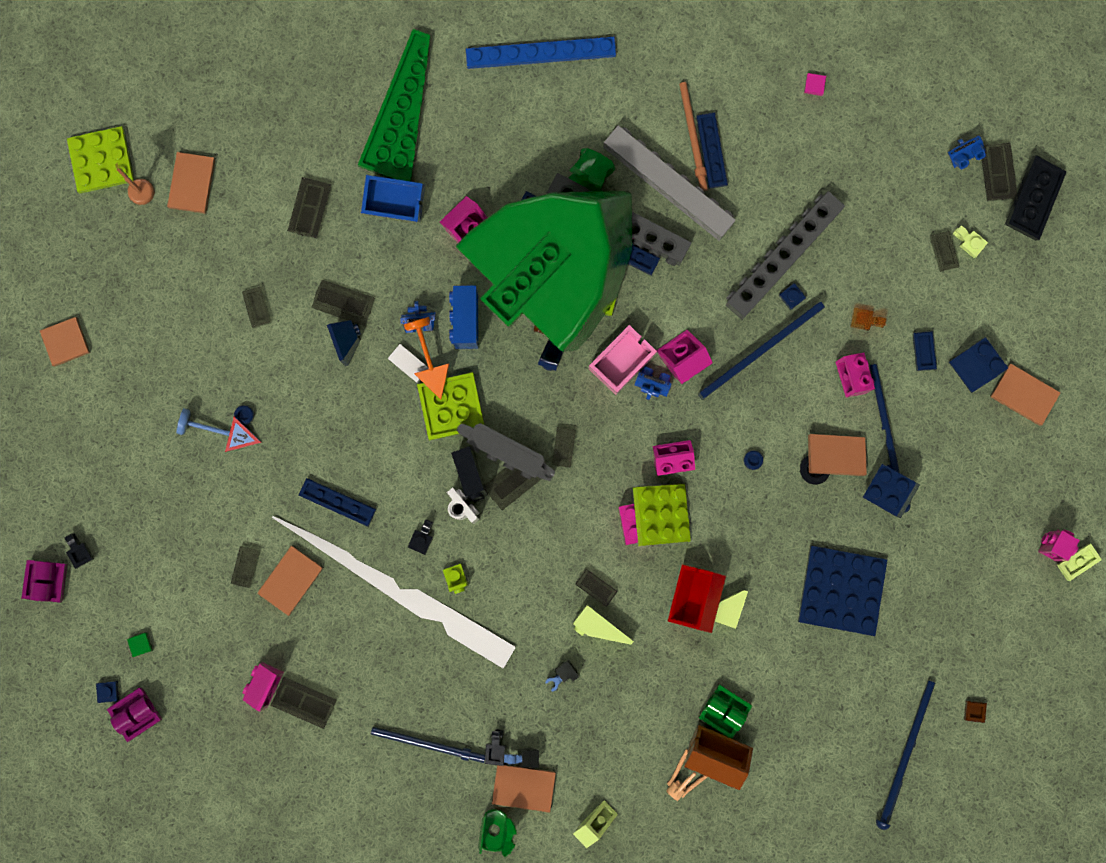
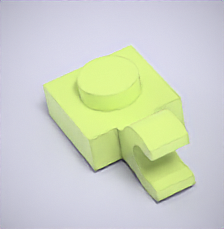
M963 226L957 228L953 233L963 242L960 247L973 258L977 257L988 243L975 231L969 234Z

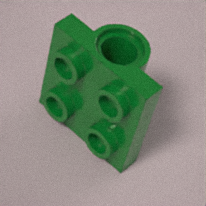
M718 684L698 718L733 739L736 732L744 725L752 705Z

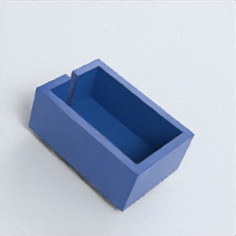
M366 175L361 213L420 222L423 205H419V201L423 202L426 185Z
M453 286V291L449 292V301L451 307H453V310L449 312V319L451 325H453V329H450L449 332L451 344H454L456 349H479L477 287Z

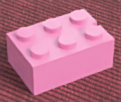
M630 325L589 365V370L615 395L625 387L657 352L645 339L640 345L638 342L641 340V336Z

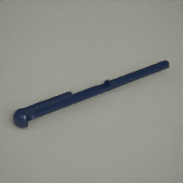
M877 364L869 365L871 376L874 380V390L882 423L881 429H885L886 446L890 465L887 466L900 473ZM911 504L908 505L904 513L910 510Z
M929 680L926 684L880 820L876 819V825L881 830H887L891 826L889 821L935 683Z

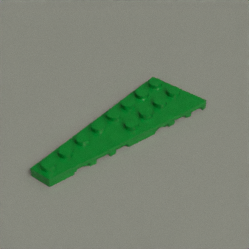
M412 29L358 162V167L390 179L412 181L431 41L429 34Z

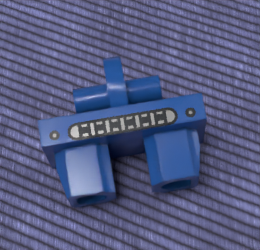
M979 135L965 143L962 139L957 140L959 146L948 152L953 167L958 166L961 170L968 167V160L974 157L976 160H981L986 157L985 148Z
M415 301V307H408V313L415 312V314H405L400 317L401 324L429 317L430 324L424 326L423 331H433L436 312L420 313L427 311V306H420L419 301ZM416 329L411 330V331H406V330H405V332H406V333L416 332Z
M644 367L641 373L639 372L634 386L640 387L641 392L647 393V400H650L651 395L667 397L671 387L670 375L661 373L659 379L652 377L653 370L651 368Z

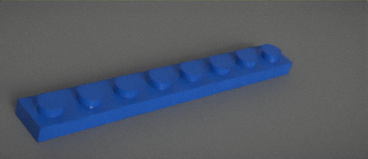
M614 37L466 48L467 69L616 57Z

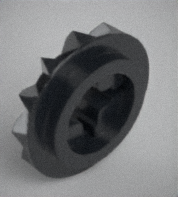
M809 456L805 457L800 463L799 472L802 479L808 482V484H821L830 475L815 473L812 476L808 468Z

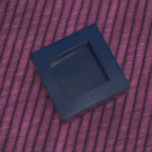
M795 283L779 295L790 311L806 299Z
M118 681L96 683L97 703L119 701Z

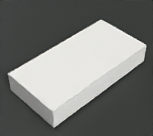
M401 344L388 357L393 364L416 383L420 379L414 373L429 369Z

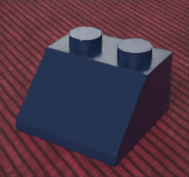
M986 337L949 362L971 393L1008 369Z

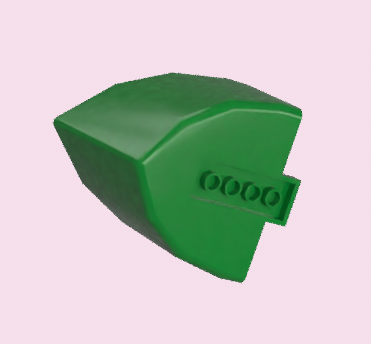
M629 191L554 192L504 205L470 230L456 245L457 249L494 284L480 299L508 327H511L524 314L561 351L577 350L591 336L618 296L632 252V194Z

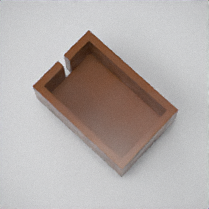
M698 725L690 740L684 767L740 790L749 775L753 748Z

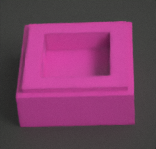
M808 73L804 93L823 96L826 76Z

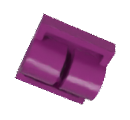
M27 560L21 599L62 603L68 564Z
M142 687L107 709L112 717L110 721L117 733L122 734L127 742H130L162 720Z

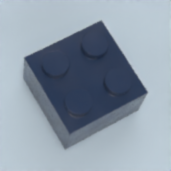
M882 464L863 498L901 518L920 484Z

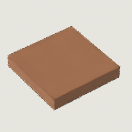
M76 317L40 330L51 364L54 367L90 353L78 318Z

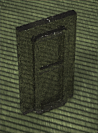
M1011 144L984 145L986 157L981 159L987 201L1015 199L1017 187Z
M302 177L287 229L288 232L317 239L331 184Z
M321 280L311 308L366 326L375 298Z
M506 468L485 486L491 499L503 511L542 480V478L532 477L530 480L520 475L522 471L514 468L512 471Z
M283 677L270 706L324 729L337 700Z

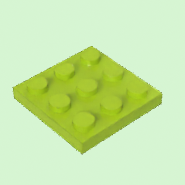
M122 126L67 138L76 188L79 194L126 184L125 178L116 169V163L134 181L127 141Z
M473 372L446 378L442 399L436 396L424 383L417 384L429 441L459 435L457 426L460 424H466V426L468 425L472 428L477 424L484 425Z
M685 484L633 488L638 546L691 542Z

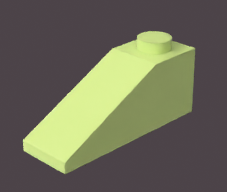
M588 605L573 622L575 625L574 630L582 636L586 634L591 637L626 644L634 642Z

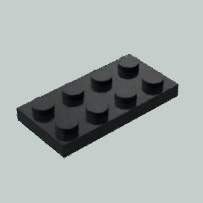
M1037 155L1032 156L1005 225L1035 241L1040 240L1067 171Z

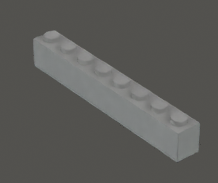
M618 125L605 140L603 148L720 241L735 223L734 215L730 211H724L720 208L719 203L715 199H709L705 196V192L700 187H694L689 183L690 180L685 175H679L670 163L663 162L658 153L648 150L643 141L632 137V133L627 128H621Z

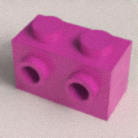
M865 353L844 356L835 361L846 398L863 395L875 389Z
M691 440L653 446L654 465L657 476L695 470L694 450Z
M1065 529L1063 531H1050L1042 537V545L1038 552L1054 561H1069L1071 556L1076 554L1078 550L1077 545L1080 540L1074 537V533Z

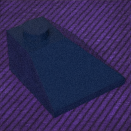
M351 320L328 324L327 328L338 358L344 366H348L360 342L359 335H361L359 326L358 324L354 325Z

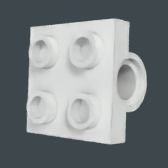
M452 488L447 492L452 498L448 505V513L451 517L457 520L468 518L473 524L479 520L477 515L480 513L473 504L468 505L465 502L467 498L460 489L456 491ZM457 505H462L464 508L460 515H456L454 512Z

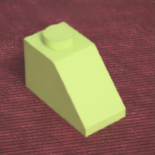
M741 590L721 600L715 622L736 629L748 591Z
M604 800L579 825L573 835L588 848L601 838L618 814Z

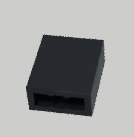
M469 446L451 452L465 497L470 502L474 501V503L485 500L484 497L489 495L473 450Z

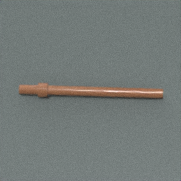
M682 82L679 85L696 166L694 170L695 176L698 178L700 188L703 191H707L708 187L705 177L707 173L706 168L703 167L687 82Z

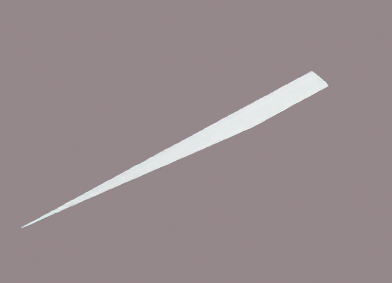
M272 517L420 618L442 622L448 636L501 668L505 667L515 650V646L418 589H400L393 578L356 560L349 552L277 517Z

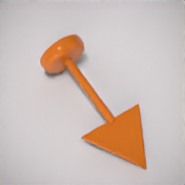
M426 317L403 324L406 331L417 330L429 368L414 374L436 396L442 399L449 363L433 368L421 327L430 324V318Z

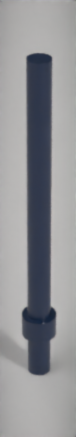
M372 727L371 735L458 756L465 761L470 759L482 763L485 762V755L471 752V749H459Z

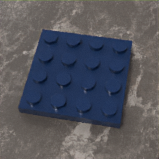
M810 546L798 622L876 636L888 560Z

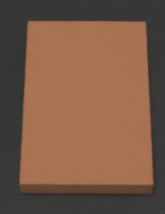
M177 152L168 208L206 214L215 165L214 157Z
M1009 364L1007 366L1008 369L1003 373L990 397L1035 424L1042 426L1060 392L1018 367Z
M808 435L809 473L852 476L867 475L865 437Z
M291 546L257 594L290 616L321 573L323 567Z
M497 765L492 804L550 812L556 772L511 765Z

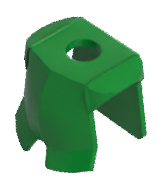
M583 148L580 150L579 160L569 170L572 173L569 179L594 192H601L605 178L615 171V166L610 159L601 153L589 148Z
M498 809L485 812L481 822L478 844L479 854L484 849L491 852L502 851L501 854L507 857L515 847L513 838L514 835H517V831L512 819L508 818L505 812ZM491 825H497L500 828L498 835L492 836L489 834L488 829Z

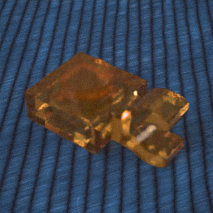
M854 308L850 327L869 331L871 326L883 328L887 318L873 317V311Z

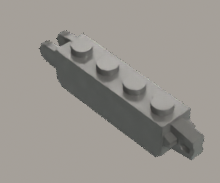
M466 424L457 426L458 433L468 438L467 443L470 444L472 450L478 453L480 450L486 452L487 458L495 462L497 459L505 462L503 466L512 471L514 468L522 471L520 475L530 480L532 477H539L547 481L552 480L555 470L546 465L543 456L483 424H477L474 428L466 426Z

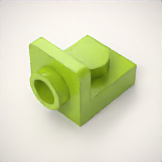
M461 564L443 570L449 592L454 591V594L466 591L465 587L469 585Z

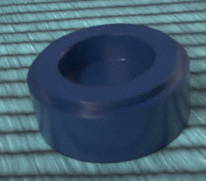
M243 405L235 410L234 416L243 425H248L254 419V411L250 407Z
M758 451L748 452L743 459L745 467L750 470L759 469L763 464L761 453Z

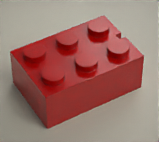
M682 565L668 622L712 633L726 576Z

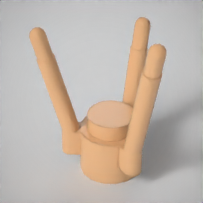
M687 749L667 783L669 787L666 791L676 801H679L681 797L684 798L688 792L707 778V776L703 775L689 787H686L696 776V772H693L683 783L679 780L675 782L687 757Z

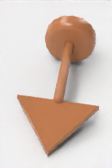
M116 163L117 171L129 184L127 191L130 200L138 205L149 203L154 197L153 185L145 179L132 181L119 164Z

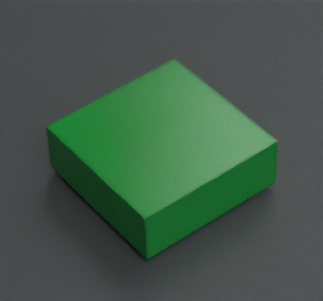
M147 632L127 639L133 658L153 651Z

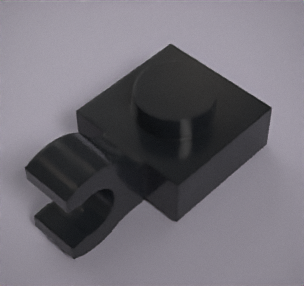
M426 519L421 531H414L408 548L426 555L433 540V537L428 534L434 522Z
M75 533L64 537L71 549L66 554L75 569L94 560L86 543L79 544Z
M495 729V731H492V743L486 744L485 764L506 765L504 763V755L507 753V745L501 744L504 730Z

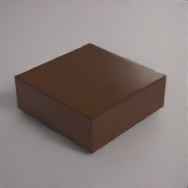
M966 701L964 720L985 723L987 703Z

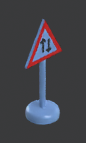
M183 408L176 432L179 435L185 434L188 426L227 435L229 437L225 452L261 443L235 416L230 431L190 421L191 412L189 409Z

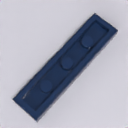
M715 112L696 115L708 188L725 187L728 185Z
M306 478L298 495L369 527L377 510Z

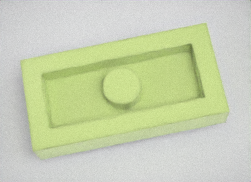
M1087 544L1079 549L1074 556H1071L1069 561H1061L1057 566L1066 580L1071 581L1102 559L1092 544Z

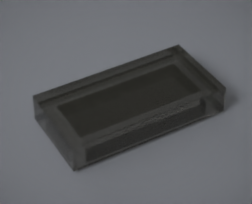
M950 231L931 235L930 239L939 272L959 268Z
M256 287L243 291L242 294L252 328L271 324L262 288Z
M557 427L552 459L553 466L571 468L576 430Z
M240 546L230 584L251 588L260 550Z
M587 569L575 584L606 607L618 592Z

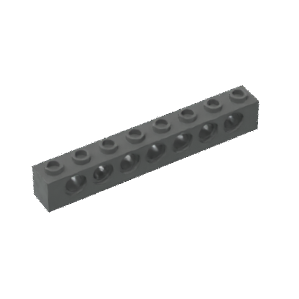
M557 173L547 194L554 192L594 191ZM632 212V226L638 227L640 231L637 234L632 233V244L641 249L642 247L648 249V253L656 257L661 256L665 258V262L672 266L676 264L680 266L691 246V242ZM648 235L655 236L656 241L650 243L647 241L646 237ZM670 244L673 250L665 251L663 245Z
M829 191L825 195L820 194L814 201L816 205L812 210L808 208L801 215L803 217L800 223L796 221L789 228L791 233L787 237L783 235L776 244L779 246L775 250L770 249L764 256L766 260L762 264L757 263L751 270L753 272L751 277L748 278L746 276L739 283L741 288L737 292L733 290L727 296L728 302L725 306L741 320L748 315L844 209L845 205ZM817 210L824 211L825 217H820L817 214ZM804 224H811L813 230H806ZM792 238H799L801 244H794L792 242ZM785 251L788 254V258L780 257L779 252ZM767 265H773L776 271L773 273L769 272ZM754 279H761L763 286L755 285ZM741 293H749L751 299L744 300L741 296Z

